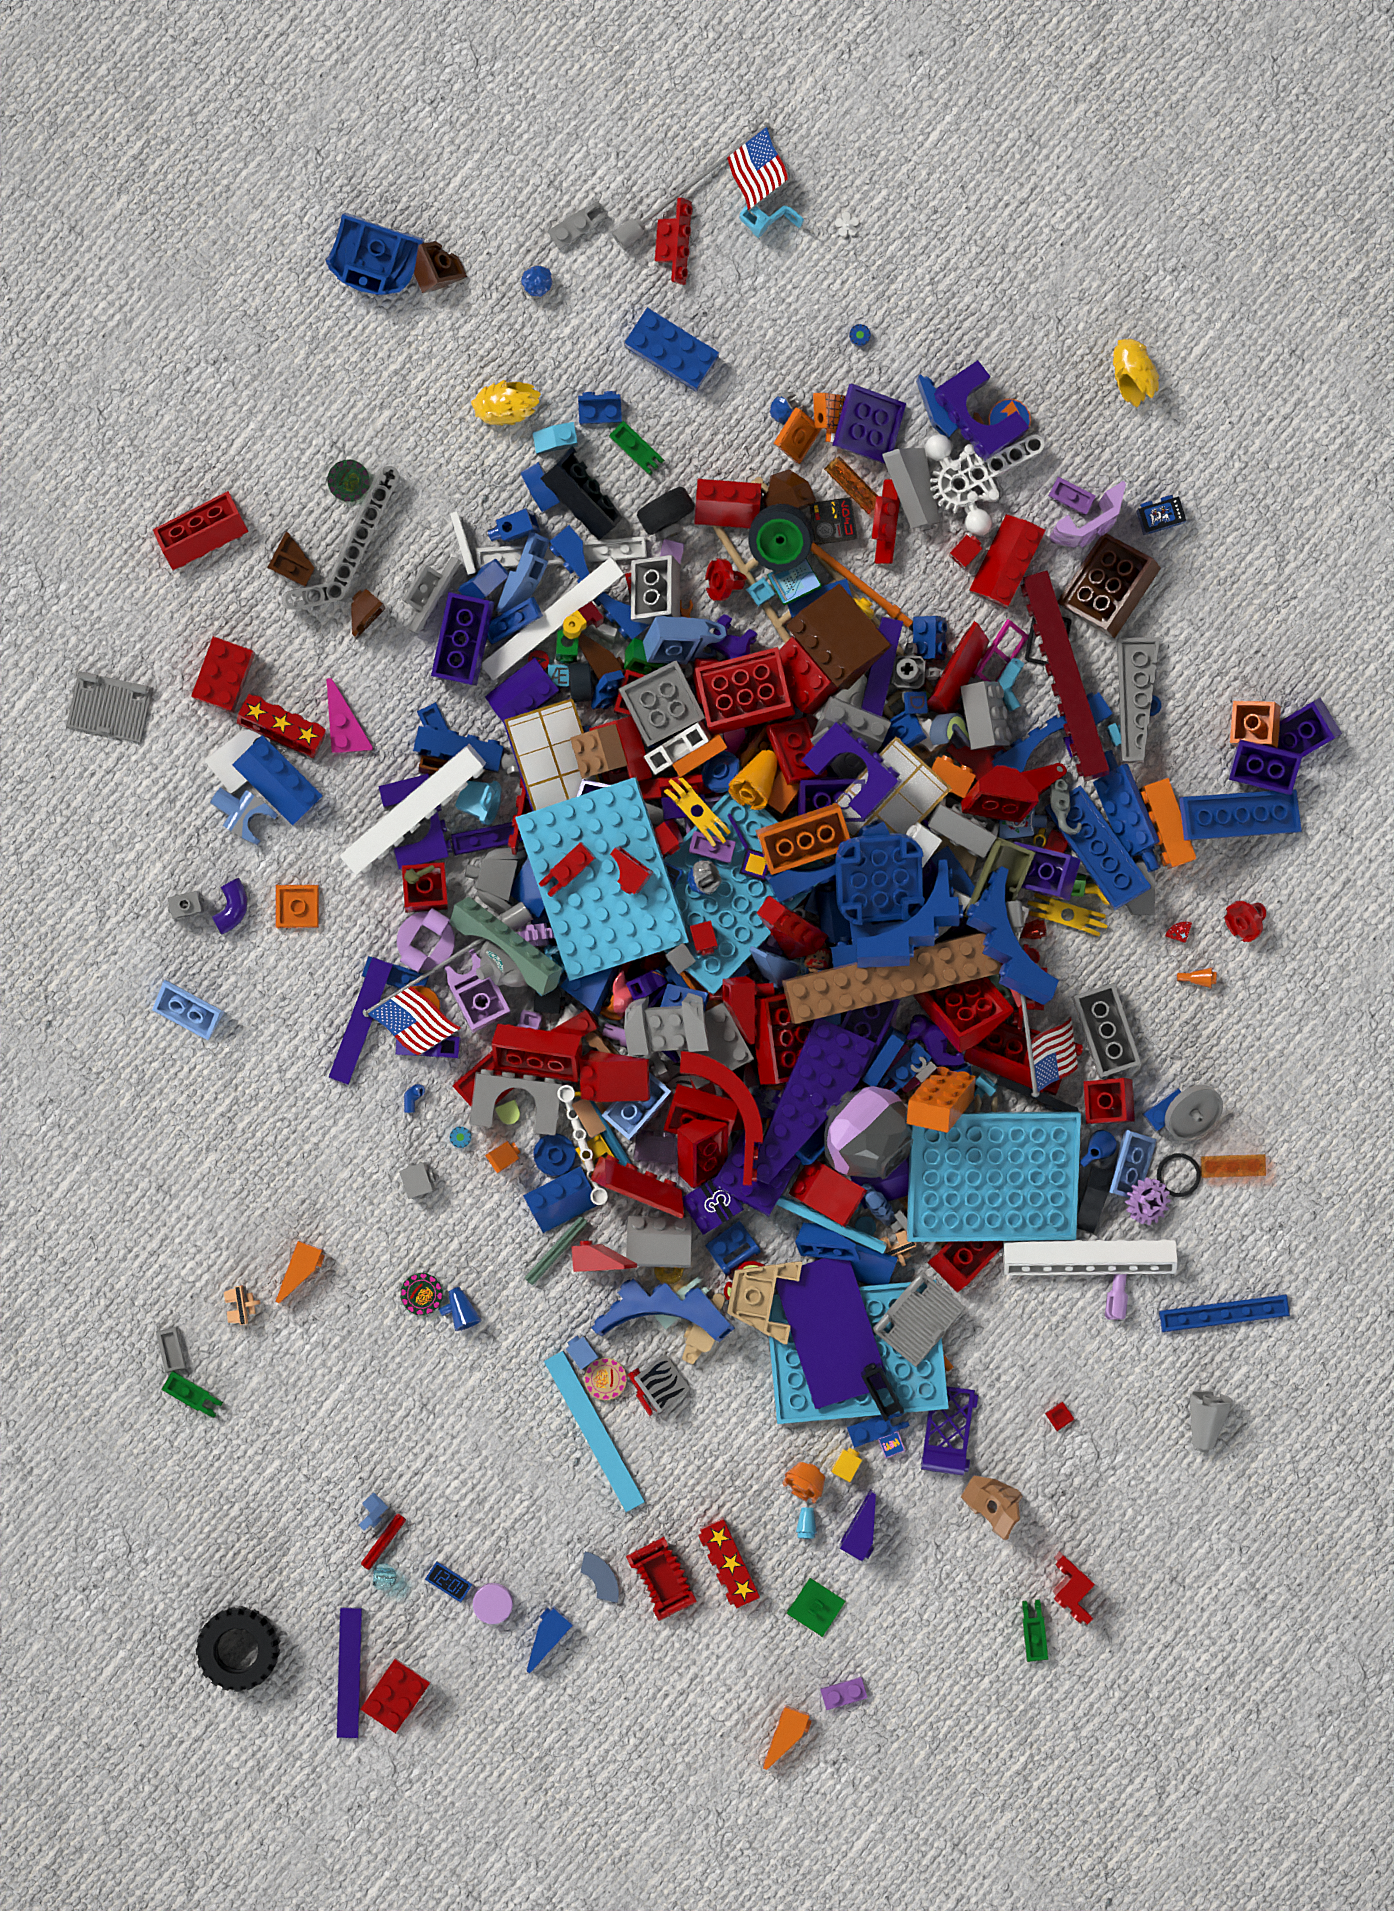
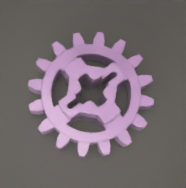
M547 923L522 926V932H516L534 947L549 945V940L555 939L552 928H547Z
M1145 1178V1181L1138 1180V1186H1131L1133 1192L1127 1193L1130 1196V1200H1126L1125 1203L1130 1205L1126 1210L1132 1213L1130 1216L1132 1219L1141 1224L1151 1225L1152 1221L1158 1223L1159 1216L1165 1217L1163 1211L1169 1210L1166 1203L1171 1202L1170 1199L1166 1198L1170 1192L1165 1190V1184L1160 1183V1181L1154 1178Z

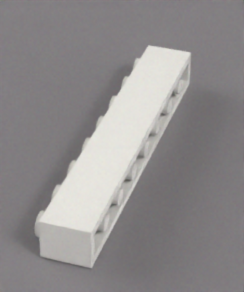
M468 744L347 847L339 856L356 875L360 871L363 873L367 872L373 866L371 863L376 858L381 860L389 853L387 848L392 844L395 847L405 839L403 835L407 831H410V833L414 832L421 825L419 823L420 820L424 817L428 820L437 812L434 808L440 803L442 806L447 804L452 799L451 794L454 791L461 792L468 785L466 782L472 776L476 779L484 772L483 767L486 762Z
M1034 1240L1031 1242H1004V1275L1176 1274V1240H1055L1051 1242Z

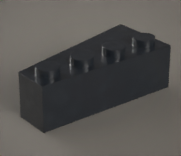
M572 446L552 464L540 479L568 507L574 516L585 525L589 532L600 540L623 517L609 497L602 495L599 487L600 484L596 479L592 480L585 471L588 467L583 461H578L574 455L577 452Z

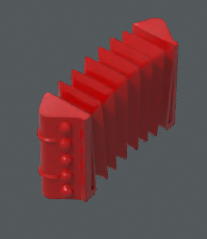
M664 1536L626 1556L630 1567L637 1569L636 1574H641L640 1579H645L643 1585H648L646 1591H649V1597H652L650 1602L655 1603L653 1612L658 1621L670 1617V1615L688 1608V1606L697 1602L693 1591L688 1589L691 1584L686 1583L688 1577L683 1576L685 1569L680 1568L681 1562L676 1561L678 1555H672L673 1549H667L668 1542Z

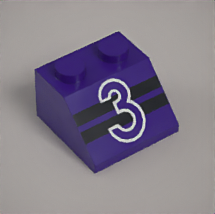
M716 1177L682 1197L684 1206L702 1235L744 1210L737 1198L713 1185Z

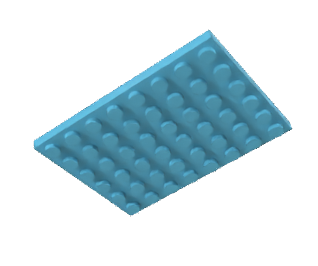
M637 777L515 817L569 981L678 946L682 943L690 942ZM582 842L596 859L566 887H562L554 896L550 897L548 895L549 890L557 885L559 881L554 877L543 887L539 885V882L573 848ZM620 846L654 872L637 894L631 893L630 895L620 888L621 884L617 882L620 877L619 866L610 855L615 847Z
M729 792L712 807L711 811L731 832L727 835L715 822V826L723 837L736 842L731 863L689 853L694 831L700 832L696 826L683 838L684 842L679 845L681 849L671 856L668 854L664 858L665 862L683 870V874L674 892L690 938V942L684 944L696 961L685 970L712 995L723 986V979L730 978L752 955L750 947L758 948L771 935L770 930L757 915V911L769 895L775 899L767 880L764 882L739 874L746 850L727 815L729 813L732 815L749 848L760 852L762 850L755 830L778 823V821L764 808L752 810L750 809L751 805L746 803L744 806L740 805L731 797ZM707 829L710 835L715 836L709 829ZM818 859L792 869H810L825 864ZM709 860L717 867L722 881L713 894L702 895L701 893L693 892L690 888L687 875L696 862ZM811 891L806 893L800 892L794 895L795 898L793 900L780 903L794 910ZM711 921L718 947L714 949V953L702 956L701 953L696 954L690 926ZM677 946L672 947V948H669V949H666V950H664V951L668 954L670 951H672L673 949H675Z
M1080 1112L963 1113L948 1133L910 1125L913 1145L909 1155L908 1242L1076 1240Z
M912 1282L859 1287L872 1329ZM923 1282L917 1291L922 1294L928 1286ZM773 1294L769 1321L788 1324L779 1294ZM889 1322L883 1330L889 1333L895 1325ZM791 1331L789 1332L787 1345L769 1336L777 1424L881 1415L870 1393L834 1403L821 1409H815ZM873 1331L886 1375L904 1407V1413L949 1409L942 1337L920 1364L915 1367ZM887 1388L876 1390L884 1406L894 1402Z

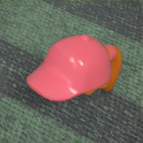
M621 970V973L614 981L613 995L609 1004L601 1007L600 1014L611 1020H622L625 1016L626 1008L631 1002L635 1001L626 985L629 981L625 978L624 970Z

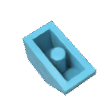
M574 422L553 425L532 433L536 454L567 449L572 446L578 447Z

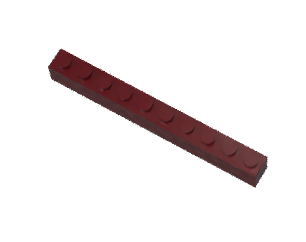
M1048 570L1023 577V584L1020 585L1023 597L1028 598L1027 611L1029 617L1033 616L1036 623L1032 625L1036 637L1040 636L1042 644L1038 645L1041 656H1046L1048 664H1045L1048 677L1052 676L1054 684H1051V689L1054 697L1058 696L1060 704H1057L1060 717H1065L1066 724H1063L1066 737L1070 736L1073 743L1069 744L1073 757L1077 756L1079 764L1075 766L1078 776H1083L1084 782L1109 775V767Z

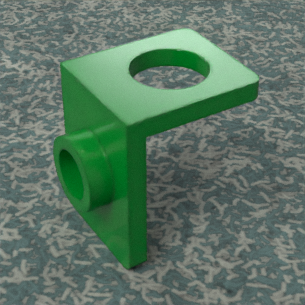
M558 630L556 661L566 664L577 662L579 636L574 639L572 646L565 647L561 643L562 638L565 636L563 630Z

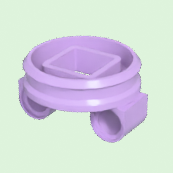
M433 908L429 912L416 913L407 918L401 925L397 935V947L401 955L400 962L419 973L420 970H431L450 958L455 947V935L449 924L451 919ZM422 926L441 936L440 941L430 956L411 946Z

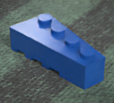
M426 725L425 727L418 726L413 751L416 755H425L449 761L470 744L486 762L483 769L499 773L504 746L500 745V741L488 739V742L480 741L478 736L467 734V737L460 736L459 732L446 730V732L439 731L437 727Z
M620 965L571 981L567 977L560 987L599 1016L603 1002L609 994V989L618 974Z

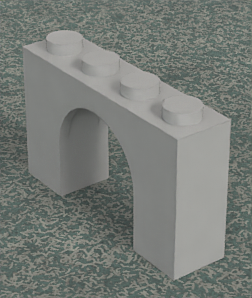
M481 1069V1072H476L469 1124L491 1127L494 1104L497 1097L503 1091L516 1087L525 1089L534 1097L536 1110L533 1132L555 1136L560 1103L557 1093L562 1084L557 1082L558 1079L545 1078V1081L536 1080V1076L524 1074L523 1078L515 1077V1073L502 1072V1075H496L494 1070Z

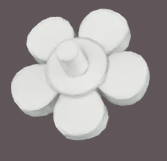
M844 212L841 218H837L834 223L836 227H841L838 230V234L841 236H845L847 233L850 236L855 235L857 232L855 226L859 223L856 217L850 219V213Z

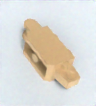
M716 1293L711 1300L721 1310L725 1297L722 1293ZM695 1323L693 1327L688 1326L683 1336L687 1339L682 1359L690 1364H694L702 1352L711 1350L715 1342L703 1328Z

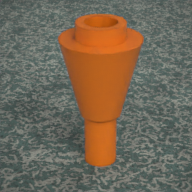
M1211 967L1191 973H1177V981H1189L1212 989V984L1217 982V972H1213Z

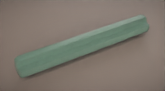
M579 1217L525 1276L527 1282L531 1285L535 1284L588 1226L589 1223L585 1218Z

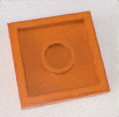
M795 407L773 444L794 462L800 464L821 429L816 428L814 421L801 409Z
M276 885V928H319V885Z

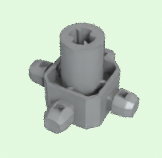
M907 643L905 645L904 653L906 656L899 655L894 660L891 673L893 684L899 690H904L902 692L903 702L904 693L921 691L926 686V679H929V681L940 679L939 669L932 667L927 669V663L923 658L915 656V654H918L916 643ZM907 669H913V671L909 672V675H906L905 671Z

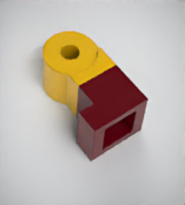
M590 601L564 619L563 633L567 638L575 639L581 634L582 630L594 624L596 628L604 623V617L593 602Z

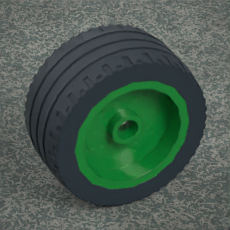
M789 504L768 506L760 511L752 521L748 535L749 548L755 560L769 570L782 572L794 569L810 553L813 543L811 523L808 517L797 507L790 506ZM782 536L784 540H780L777 537Z

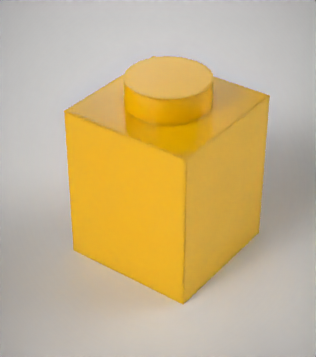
M850 1447L848 1450L843 1448L830 1471L851 1482L862 1462V1458L859 1457L860 1453Z

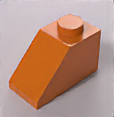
M506 1141L485 1156L494 1170L499 1173L519 1160L518 1154L521 1152L514 1142L510 1144L509 1141Z

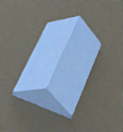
M164 980L152 1009L206 1040L210 1039L224 1013L223 1010L167 980Z
M650 1072V1099L648 1101L613 1102L601 1115L629 1141L638 1134L673 1093Z
M1124 1130L1113 1168L1115 1173L1109 1193L1130 1198L1127 1193L1133 1192L1131 1186H1138V1180L1145 1181L1157 1139Z

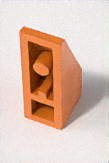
M302 1241L297 1242L275 1302L281 1303L317 1269V1266H322L325 1255L322 1254L323 1249Z
M784 1705L763 1763V1769L768 1770L802 1737L804 1732L808 1733L812 1722L809 1719V1713Z

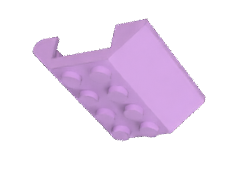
M1122 481L1104 493L1098 503L1103 512L1102 515L1077 529L1070 516L1067 515L1057 522L1050 534V541L1054 544L1073 548L1080 545L1083 548L1090 544L1097 534L1101 537L1109 532L1114 523L1117 522L1116 518L1120 512L1126 486L1125 482Z

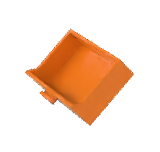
M710 733L712 737L710 741L672 764L679 777L727 748L719 734L712 736Z

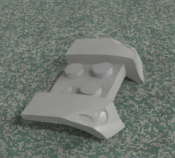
M688 993L682 1001V1006L648 1008L649 997L646 996L631 1002L625 1010L624 1031L629 1055H646L652 1051L688 1049L689 1052L710 1050L703 998L698 995Z

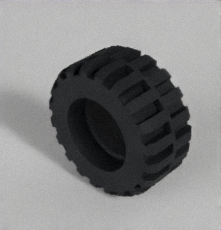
M231 1607L218 1612L204 1625L197 1639V1663L199 1668L201 1667L203 1670L202 1674L205 1678L208 1677L213 1685H219L226 1691L230 1689L234 1690V1692H241L242 1690H250L260 1685L274 1670L280 1655V1640L276 1635L277 1630L275 1626L270 1624L266 1616L263 1617L259 1614V1611L255 1609L250 1610L248 1607ZM233 1629L248 1631L254 1636L258 1644L256 1660L244 1669L228 1667L223 1663L218 1654V1644L221 1637Z

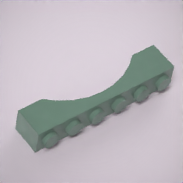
M467 897L454 905L449 924L464 935L483 937L502 948L516 963L526 983L542 996L557 988L562 971L559 965L472 898Z

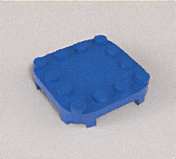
M899 833L854 837L839 844L835 860L837 905L839 911L847 920L857 925H862L864 922L897 919L907 921L918 913L921 906H924L925 898L923 897L922 857L924 855L922 848L913 837Z

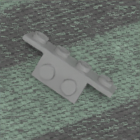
M451 556L441 574L428 565L423 564L402 601L418 610L408 630L417 634L424 630L429 615L438 607V600L441 595L447 592L449 588L448 583L451 578L459 572L461 560Z

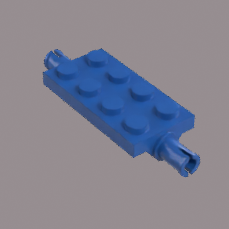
M1113 750L1106 751L1104 754L1109 767V775L1100 777L1093 784L1114 834L1131 858L1136 855H1142L1148 873L1161 868L1153 851L1155 850L1154 845L1160 842L1128 764L1118 766Z

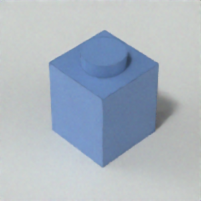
M577 1335L567 1342L569 1346L566 1350L580 1370L599 1357L585 1336L579 1338Z

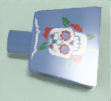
M1034 807L1021 823L999 819L998 837L1004 840L1032 837L1034 835V827L1046 828L1047 815H1034Z

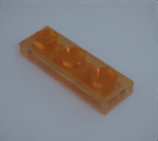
M840 456L824 468L830 477L868 515L875 510L876 496L878 495Z
M1265 1154L1200 1156L1201 1178L1266 1176Z

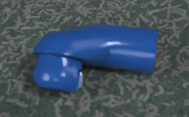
M415 1084L404 1093V1113L415 1112V1101L425 1094V1087L423 1085Z

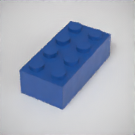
M648 307L624 342L626 349L695 392L698 391L719 358L718 351Z

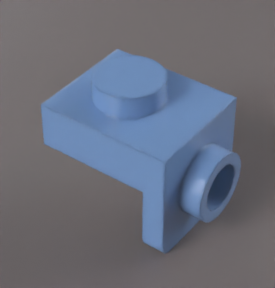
M372 1493L362 1503L370 1512L359 1524L363 1531L370 1525L374 1528L382 1520L380 1515L388 1509L383 1500L375 1493Z

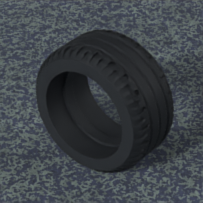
M679 486L639 509L637 518L645 532L653 535L690 514L694 510L695 505L687 490Z

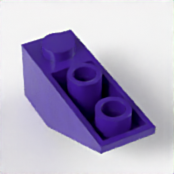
M449 1036L420 1056L460 1059L461 1037ZM396 1039L395 1055L418 1056L405 1048Z

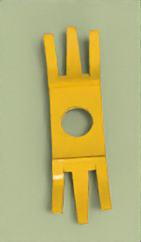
M682 777L678 780L688 790V793L670 779L668 782L681 799H678L668 789L664 793L687 815L712 847H715L716 843L707 829L724 844L726 840L714 823L716 822L729 835L731 832L726 825L710 810ZM700 805L703 808L704 812L700 817H695L691 814L693 806Z
M1035 893L1034 897L1050 902L1049 905L1034 901H1028L1027 903L1047 912L1043 914L1029 911L1028 915L1073 927L1097 937L1100 936V933L1085 927L1086 924L1105 929L1108 926L1088 918L1089 915L1105 919V914L1058 901ZM1066 908L1071 909L1074 913L1070 921H1065L1061 916L1062 911Z

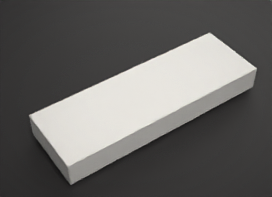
M459 512L450 513L468 576H475L477 573Z

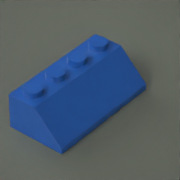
M263 735L232 764L291 825H294L323 796Z

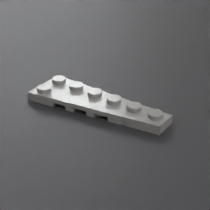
M1160 637L1117 638L1122 763H1143Z

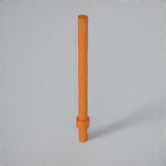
M814 542L812 543L810 551L885 609L891 618L903 621L907 628L913 623L909 617L900 611L901 608L896 604L892 605Z

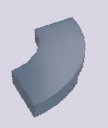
M585 1551L580 1573L589 1576L594 1582L598 1599L618 1603V1583L612 1569L602 1558Z

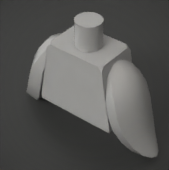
M519 847L517 855H512L511 848L494 849L488 852L484 859L480 860L479 867L469 864L466 866L464 876L476 879L474 888L477 889L480 900L502 914L512 908L506 901H509L517 861L515 860L528 856L525 847Z

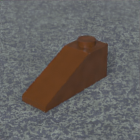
M581 633L579 635L578 646L598 681H600L604 674L621 670L624 675V663L620 656L616 658L612 652L585 634Z

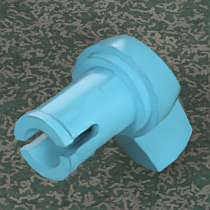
M1017 658L1011 659L997 681L1003 688L1004 697L1002 700L1009 712L1021 706L1012 691V686L1024 666V663Z

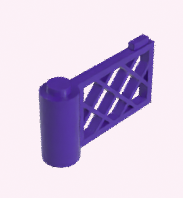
M946 1386L947 1395L950 1397L948 1402L952 1400L959 1411L949 1418L946 1412L941 1409L947 1420L938 1427L932 1420V1415L938 1410L928 1411L921 1470L964 1476V1472H968L970 1466V1459H966L972 1408H977L978 1395H974L975 1390ZM949 1391L957 1393L952 1396ZM960 1393L969 1394V1402L963 1408L954 1399ZM968 1407L966 1415L963 1410ZM961 1412L966 1418V1425L958 1429L951 1419ZM949 1421L956 1432L946 1439L939 1428ZM932 1424L935 1427V1429L930 1432ZM965 1428V1432H964V1436H963L960 1431H962V1430ZM937 1430L944 1441L938 1446L929 1445L930 1435ZM956 1434H959L963 1439L962 1449L953 1448L949 1443V1440ZM947 1443L949 1447H942V1445Z

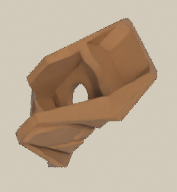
M973 1476L961 1498L974 1514L981 1513L991 1523L992 1531L1003 1540L1009 1539L1011 1530L1020 1520L1019 1502L1023 1497L1021 1492L996 1479ZM990 1501H994L997 1504L996 1511L989 1507Z

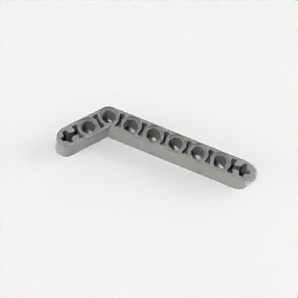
M385 466L377 471L326 583L285 592L282 596V604L285 608L297 610L343 599L398 481L399 472L395 467ZM384 472H389L391 479L385 481L386 476L383 475ZM377 489L383 492V498L380 501H377L374 497V492ZM369 508L374 511V518L372 520H368L365 516V512ZM359 528L365 530V537L362 540L356 536V531ZM350 547L355 548L357 553L353 559L347 555ZM342 566L348 571L345 578H341L338 574L339 568ZM332 586H336L339 590L335 598L329 593ZM311 590H315L318 593V599L314 602L309 599ZM292 596H302L303 600L295 601L294 605L288 602V599H291Z

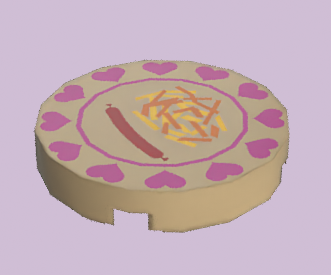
M604 1357L596 1359L585 1371L584 1382L586 1389L593 1397L599 1400L615 1399L626 1387L627 1376L625 1369L613 1358Z

